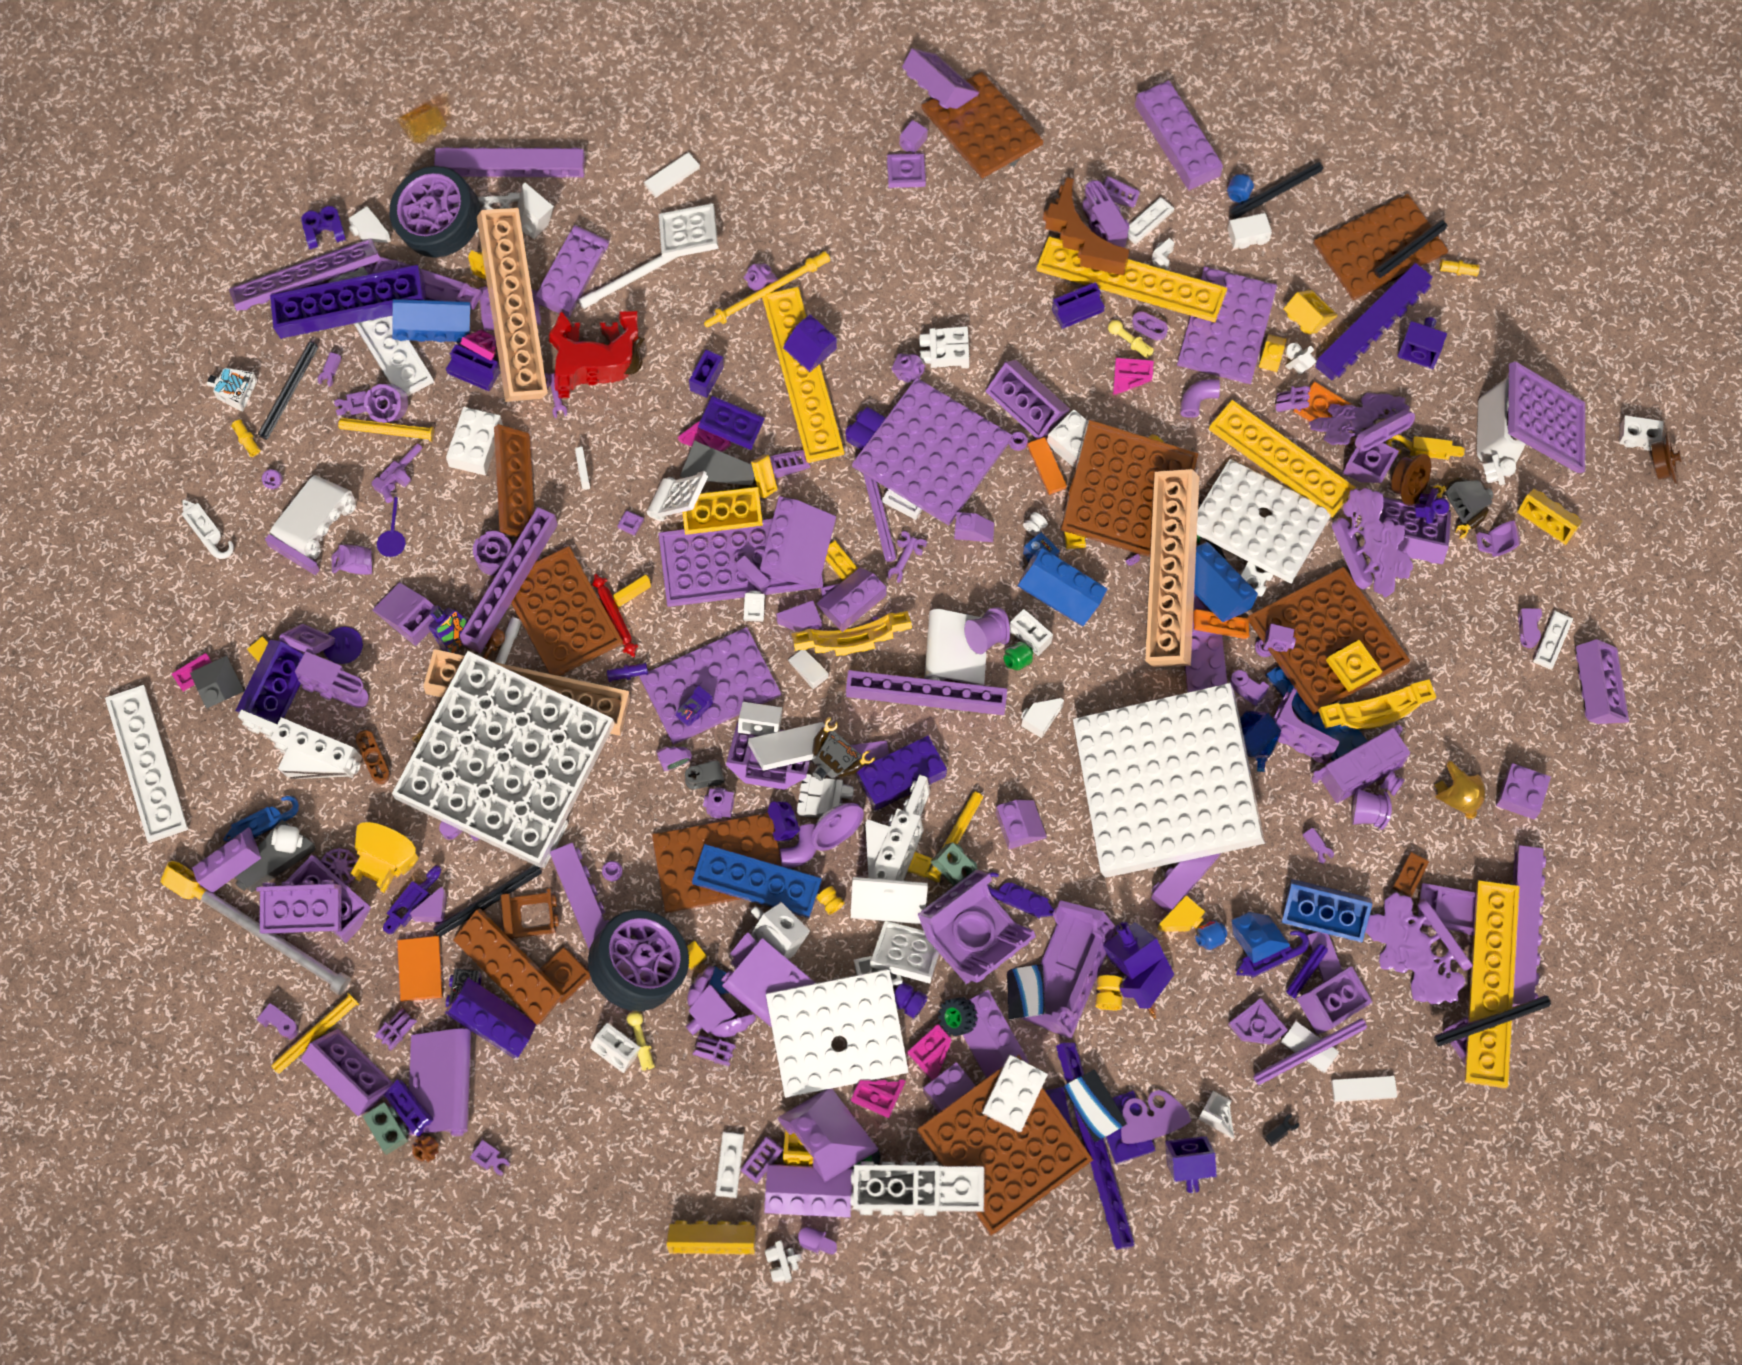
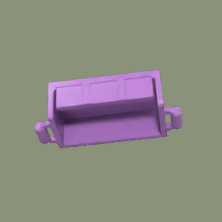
M1397 725L1395 728H1390L1326 764L1323 769L1314 772L1311 781L1318 783L1321 780L1334 801L1339 803L1355 794L1358 788L1362 790L1389 775L1391 771L1398 770L1403 767L1410 755V751L1399 737L1402 727Z

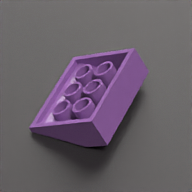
M779 496L760 566L761 572L766 577L818 588L836 516L799 500Z
M1383 497V510L1380 514V522L1384 523L1386 520H1389L1394 525L1400 524L1405 526L1404 540L1398 545V550L1407 553L1412 559H1420L1443 565L1449 548L1451 512L1448 511L1445 514L1436 513L1433 523H1426V518L1416 517L1415 507L1417 504L1407 506L1402 501Z

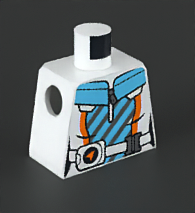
M228 368L223 369L220 377L210 375L207 381L208 386L214 387L213 392L217 399L240 411L244 410L257 383L253 372Z

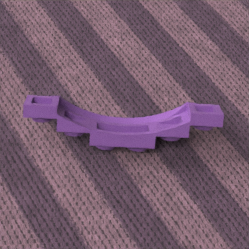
M380 257L372 272L375 274L411 265ZM420 269L424 275L427 301L470 302L471 309L476 307L482 296L481 290L470 287L466 283Z

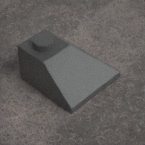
M227 656L190 672L206 709L244 692Z

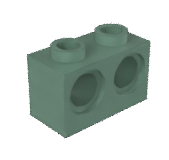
M949 843L930 862L955 886L976 869H979L976 862L967 858L963 853V849L958 844ZM948 853L952 856L951 863L947 859ZM962 868L966 871V877H963L961 874Z
M385 1102L362 1116L386 1155L408 1142L405 1136L409 1133L403 1124L398 1125L395 1120L398 1117L396 1111L392 1106L388 1108ZM380 1115H387V1120L384 1123H377ZM390 1133H398V1136L394 1141H388V1135Z

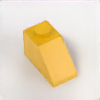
M1268 334L1259 365L1260 368L1278 371L1286 344L1285 338Z
M1186 895L1158 926V930L1160 932L1190 931L1193 927L1197 929L1204 921L1202 917L1205 911Z

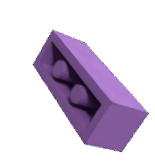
M745 555L735 563L736 569L759 592H762L770 585L769 579Z

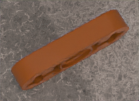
M360 731L356 735V743L369 773L375 783L385 784L390 778V772L376 740L370 731ZM362 737L370 738L368 743L371 748H366L364 742H362ZM377 753L378 759L375 762H369L367 760L369 754ZM378 765L381 772H385L383 774V778H379V776H377L378 773L375 767H377Z

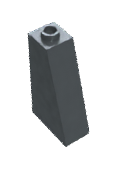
M694 441L680 474V477L687 478L697 475L698 472L705 471L708 476L706 481L753 486L756 483L751 464L697 441Z
M281 820L274 829H278L280 825H290ZM273 829L258 846L261 859L234 877L237 881L235 884L243 891L248 889L250 892H254L256 887L263 886V883L269 882L316 850L315 846L303 836L301 848L296 847L295 852L277 851L274 845H271Z

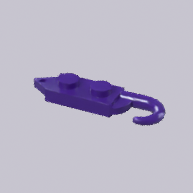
M989 872L991 877H999L998 873ZM1013 883L1004 884L999 891L989 887L987 884L991 896L1003 901V903L1039 919L1041 917L1053 916L1054 909L1048 903L1049 899Z
M1291 931L1290 935L1301 937L1302 944L1294 949L1289 946L1254 964L1247 956L1243 958V963L1235 975L1251 976V978H1254L1304 953L1309 946L1307 935L1302 931Z

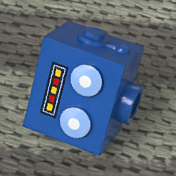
M1042 532L1024 546L1023 554L1026 556L1028 563L1033 554L1041 548L1059 558L1060 550Z

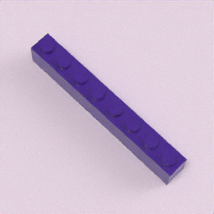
M1415 263L1317 359L1315 367L1331 381L1336 377L1340 378L1345 373L1346 367L1348 365L1352 366L1358 360V355L1361 352L1364 354L1368 351L1373 340L1377 342L1383 335V331L1385 329L1389 330L1394 325L1395 319L1397 317L1401 318L1406 313L1407 307L1409 305L1413 306L1419 300L1421 293L1426 294L1432 286L1430 283L1433 277Z

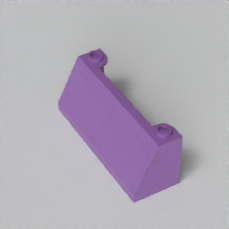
M1060 900L1058 907L1055 908L1053 913L1057 926L1041 961L1044 976L1045 1014L1021 1019L1071 1039L1105 959L1106 951L1103 944L1114 937L1116 927L1103 911Z

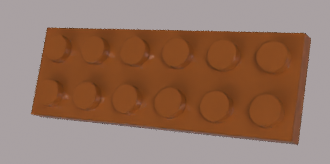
M498 424L494 427L499 527L501 533L519 538L534 514L530 434Z
M481 909L474 912L453 939L536 1025L541 1024L565 995Z

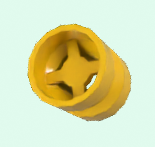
M833 886L826 888L817 896L820 904H824L828 915L833 914L845 904L841 897H837Z

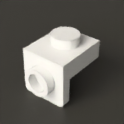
M1170 238L1165 242H1160L1155 251H1153L1152 261L1157 268L1168 270L1169 260L1166 257L1173 252L1174 242Z
M759 591L745 593L744 621L763 622L765 594H761Z

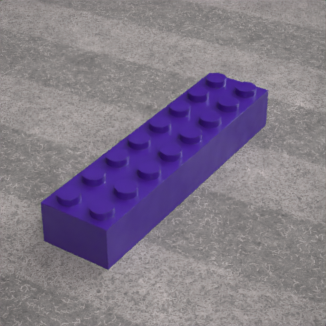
M414 265L270 295L273 328L279 338L282 339L392 316L393 300L427 301L424 275L419 266Z

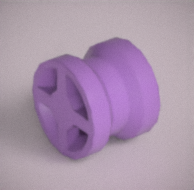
M1391 771L1380 788L1389 790L1390 794L1395 796L1405 779L1396 777L1395 773Z

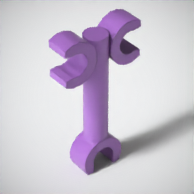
M544 373L547 380L546 387L548 388L551 385L555 405L552 411L554 418H557V411L559 410L564 412V416H567V409L562 405L561 398H558V391H555L554 373L550 375Z
M902 531L901 536L907 540L904 542L901 540L897 541V545L905 548L896 567L891 568L888 572L889 579L893 574H898V583L902 581V570L912 551L914 550L915 554L922 556L923 550L918 549V546H927L925 540H917L910 537V534Z

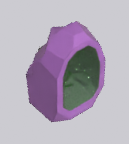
M665 746L656 750L664 771L684 765L692 759L690 750L685 747Z

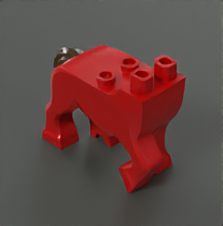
M619 311V321L625 330L622 335H620L618 330V322H612L613 326H605V322L600 323L601 334L608 339L609 346L592 341L579 342L580 323H574L575 327H571V323L564 313L560 312L556 324L549 332V341L558 351L554 374L555 391H558V398H570V390H574L580 384L593 386L599 383L622 381L642 368L643 360L640 346L645 338L638 337L637 311Z

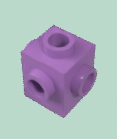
M767 264L751 265L744 276L748 286L755 292L778 280Z
M898 353L892 371L899 380L914 382L916 378L920 379L925 365L916 354Z
M724 788L710 789L709 795H705L703 803L707 814H710L713 818H731L735 800L734 793L727 792Z

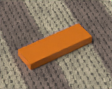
M1046 438L1027 443V448L1048 495L1065 490L1067 485Z
M1198 609L1193 611L1194 630L1242 639L1249 637V621L1247 618L1236 616L1222 622L1213 612Z

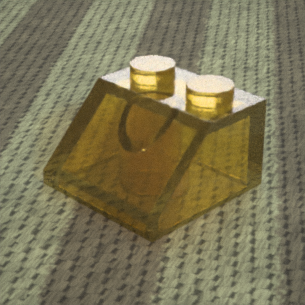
M429 102L396 119L409 139L418 144L425 142L431 134L437 135L441 133L443 128L447 126L438 107Z

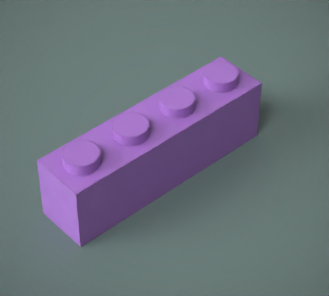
M1221 853L1177 862L1179 864L1174 869L1171 867L1164 875L1166 879L1163 883L1158 882L1151 891L1153 893L1151 900L1170 913L1196 885Z

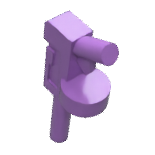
M418 443L399 463L393 461L379 478L376 477L372 481L373 488L384 496L387 503L393 501L391 492L395 488L394 484L396 482L403 487H406L411 482L404 468L423 449Z

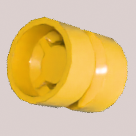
M1111 975L1097 977L1096 989L1099 993L1096 994L1095 1007L1103 1010L1122 1009L1123 996L1120 995L1119 987L1124 982V979Z

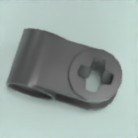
M710 761L705 764L691 766L685 771V784L692 790L721 785L725 781L720 761Z

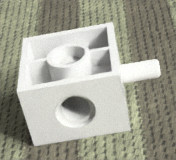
M782 902L766 913H763L758 907H754L751 910V913L759 920L751 933L754 940L758 943L763 938L787 959L794 956L810 930Z

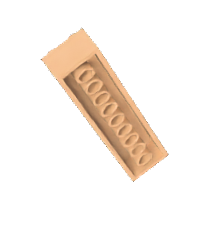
M519 208L481 210L477 216L505 402L542 399L547 394Z
M1193 469L1155 472L1145 659L1152 667L1191 666L1199 476Z
M434 649L424 682L425 693L443 698L465 656ZM493 662L613 718L615 725L610 734L621 736L630 701L629 691Z

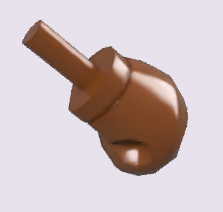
M499 628L493 631L485 645L487 649L482 658L486 660L491 650L496 651L505 641V635Z

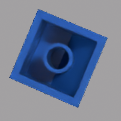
M1248 912L1231 920L1233 935L1253 964L1290 946L1268 915Z

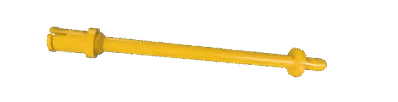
M823 251L813 258H808L805 265L723 311L719 308L715 309V315L704 322V326L710 327L717 322L725 324L727 322L726 317L808 271L814 273L817 271V268L830 262L829 255Z

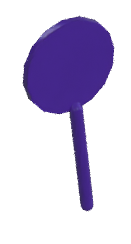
M394 497L391 531L382 533L377 540L378 551L386 557H395L401 554L406 545L404 536L398 531H394L398 497Z

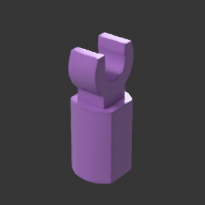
M329 353L323 367V373L318 376L319 384H322L324 379H328V387L333 385L332 377L335 376L340 364V355Z
M1311 828L1303 834L1304 839L1312 850L1317 852V858L1321 864L1326 861L1323 854L1333 858L1334 852L1330 848L1325 847V842L1315 828Z

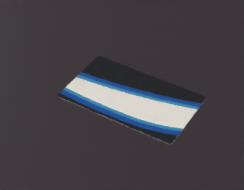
M1043 964L1007 971L1009 1020L1045 1014Z
M1095 1069L1063 1086L1095 1142L1127 1125Z

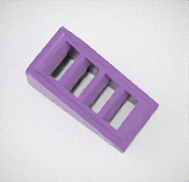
M1107 176L1102 184L1112 201L1134 208L1140 191ZM1129 193L1133 194L1131 200L1127 199Z
M804 450L770 456L775 479L810 468V464L806 461ZM801 456L803 464H799L797 457ZM790 459H794L795 465L792 466ZM783 461L787 462L788 467L784 466Z
M767 1136L740 1171L757 1184L767 1172V1165L773 1164L782 1154L784 1148ZM767 1144L776 1151L775 1154H772L765 1148ZM764 1152L771 1159L767 1161L760 1153ZM757 1158L765 1165L764 1168L759 1166L754 1160ZM752 1165L760 1173L756 1175L752 1170L749 1169V1166Z

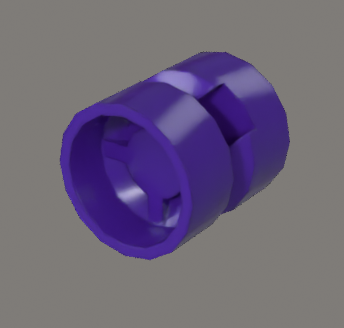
M905 981L899 985L894 993L896 1008L898 1010L903 1008L904 1013L913 1019L918 1016L928 999V996L921 991L914 992L913 986Z

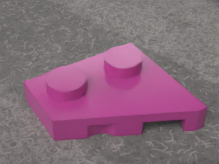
M479 330L462 338L461 344L468 350L476 352L491 361L493 360L496 348V338Z
M1116 358L1113 395L1151 382L1153 379L1154 361Z
M699 422L678 436L679 442L692 447L694 441L720 452L731 446L729 440L698 428Z
M937 1024L907 1054L933 1081L939 1075L952 1039Z
M860 1080L851 1098V1102L889 1118L906 1081L886 1082V1080H877L872 1082L870 1080Z

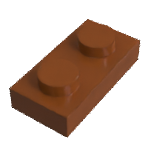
M1411 852L1392 889L1412 897L1429 861Z

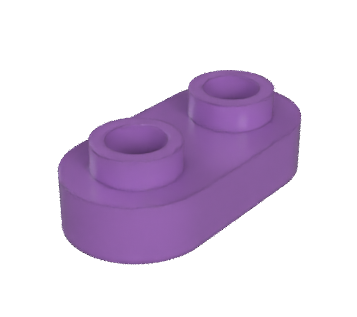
M1138 312L1133 316L1132 327L1136 331L1158 341L1163 340L1167 336L1168 326L1165 322L1145 312ZM1155 330H1159L1161 333H1155Z

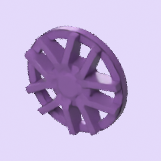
M333 849L323 856L321 863L330 867L328 870L332 871L335 876H338L342 882V875L345 874L348 879L343 882L345 885L351 883L356 878L354 876L350 877L348 873L353 870L348 865H356L358 861L349 850ZM337 853V858H335L331 854ZM340 853L346 854L344 859L340 858ZM348 855L353 859L346 861ZM328 857V858L331 859L333 862L330 863V862L326 861L325 859Z

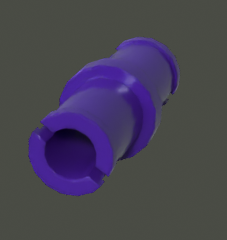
M646 662L631 666L626 664L621 668L607 670L609 682L620 679L631 680V677L648 675Z

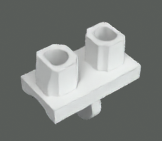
M1291 343L1286 347L1285 352L1292 361L1286 364L1285 367L1289 370L1294 368L1299 374L1303 373L1317 362L1310 354L1314 349L1309 346L1302 351L1299 344Z
M1498 454L1493 455V461L1483 464L1487 482L1499 481V485H1504V476L1513 475L1516 471V464L1510 459H1505L1500 463Z
M781 1241L775 1242V1246L766 1249L765 1254L768 1262L779 1260L781 1267L770 1270L773 1282L785 1280V1283L792 1281L788 1264H791L792 1271L798 1270L797 1262L802 1260L801 1254L795 1255L793 1248L787 1249L789 1257L786 1258Z

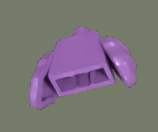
M708 966L702 973L697 975L695 982L689 988L687 1001L690 1007L689 1012L694 1019L686 1025V1028L692 1035L703 1028L707 1033H712L717 1037L735 1036L736 1033L746 1030L756 1020V1016L752 1014L734 1019L738 1015L716 989L709 985L715 967Z

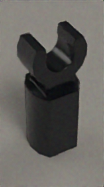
M1292 1114L1287 1115L1282 1124L1278 1123L1263 1135V1138L1270 1147L1286 1137L1288 1131H1295L1299 1127V1123L1294 1126L1288 1123V1120L1293 1116Z

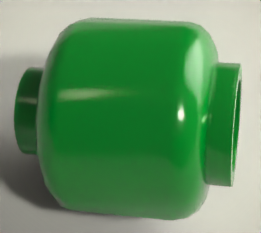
M1017 642L1005 650L1004 663L1009 669L1019 671L1032 663L1033 650L1029 645Z

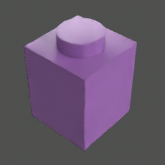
M912 120L900 135L902 149L915 154L926 141L928 129Z

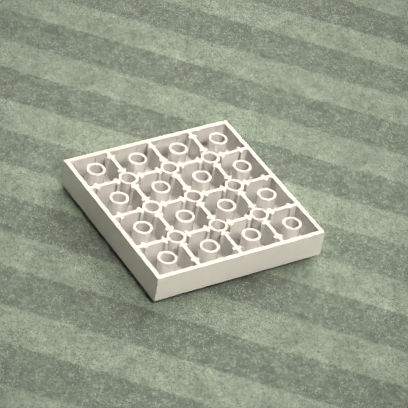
M467 651L392 795L400 802L542 868L615 725L614 720Z
M1231 683L1073 719L1100 871L1104 877H1112L1265 844L1235 693Z

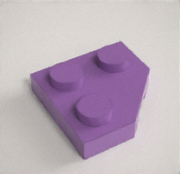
M1261 998L1228 1024L1241 1041L1269 1045L1273 1044L1288 1031Z

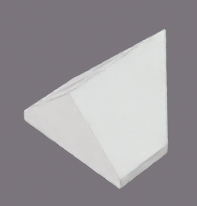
M1213 1091L1198 1119L1234 1139L1230 1111L1232 1101Z

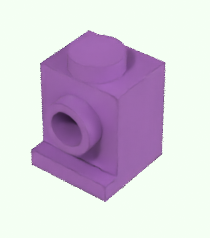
M1270 624L1266 631L1263 650L1273 648L1279 652H1287L1289 648L1293 649L1296 638L1293 637L1294 629Z

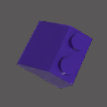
M810 314L795 327L783 349L810 373L837 349V338Z

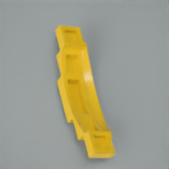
M908 611L888 613L876 621L846 629L843 632L841 630L822 631L806 629L791 633L795 651L814 647L815 653L835 650L836 656L875 649L874 642L893 639V632L911 629L912 625Z
M1430 679L1413 683L1408 687L1383 696L1348 704L1336 703L1320 707L1318 711L1325 728L1346 725L1355 729H1373L1388 725L1405 717L1422 703L1435 700L1436 694Z

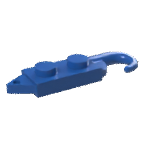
M284 796L281 798L282 801L288 800L292 803V808L289 811L281 814L274 807H266L231 824V829L223 838L224 842L230 841L248 827L251 829L254 838L275 828L281 820L287 821L297 814L299 810L298 801L292 796Z

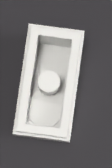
M800 650L788 660L812 689L828 678V672L806 650Z

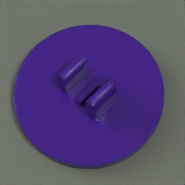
M339 627L328 634L335 638L334 645L323 650L330 661L336 664H347L357 659L361 654L363 641L356 630L349 627Z

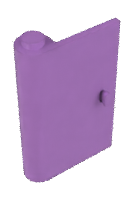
M763 938L733 972L728 971L721 979L724 982L722 984L723 988L771 1028L765 993L815 984L812 979Z
M450 1029L411 1035L409 1090L426 1113L433 1118L431 1124L423 1128L424 1132L422 1134L447 1131L451 1132V1136H463L464 1132L468 1131L471 1030ZM419 1117L415 1119L416 1123L420 1120ZM407 1126L408 1135H415Z

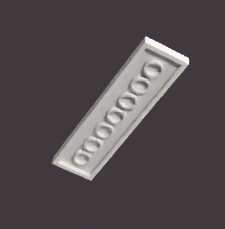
M360 267L354 272H346L332 279L329 283L365 276L368 273L364 267ZM392 316L354 324L390 384L400 387L409 396L434 383L433 378L410 341L392 340Z
M141 685L106 697L105 700L147 841L151 843L189 830L146 687Z

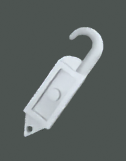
M183 500L182 516L210 553L219 559L229 557L234 550L232 541L228 542L229 549L226 552H220L215 546L221 539L219 530L198 503L194 504Z

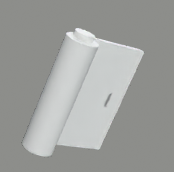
M934 609L929 612L924 679L937 681L949 679L975 685H984L986 652L984 654H977L971 650L964 632L966 621L982 617L942 609Z
M853 877L851 918L921 924L918 913L926 908L928 883Z

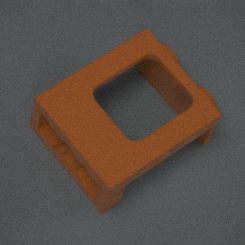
M547 889V893L510 897L509 894L501 895L504 933L510 939L556 933L555 927H559L558 914L554 915L553 907H557L556 895H552L550 889ZM548 903L550 924L548 926L522 927V906Z

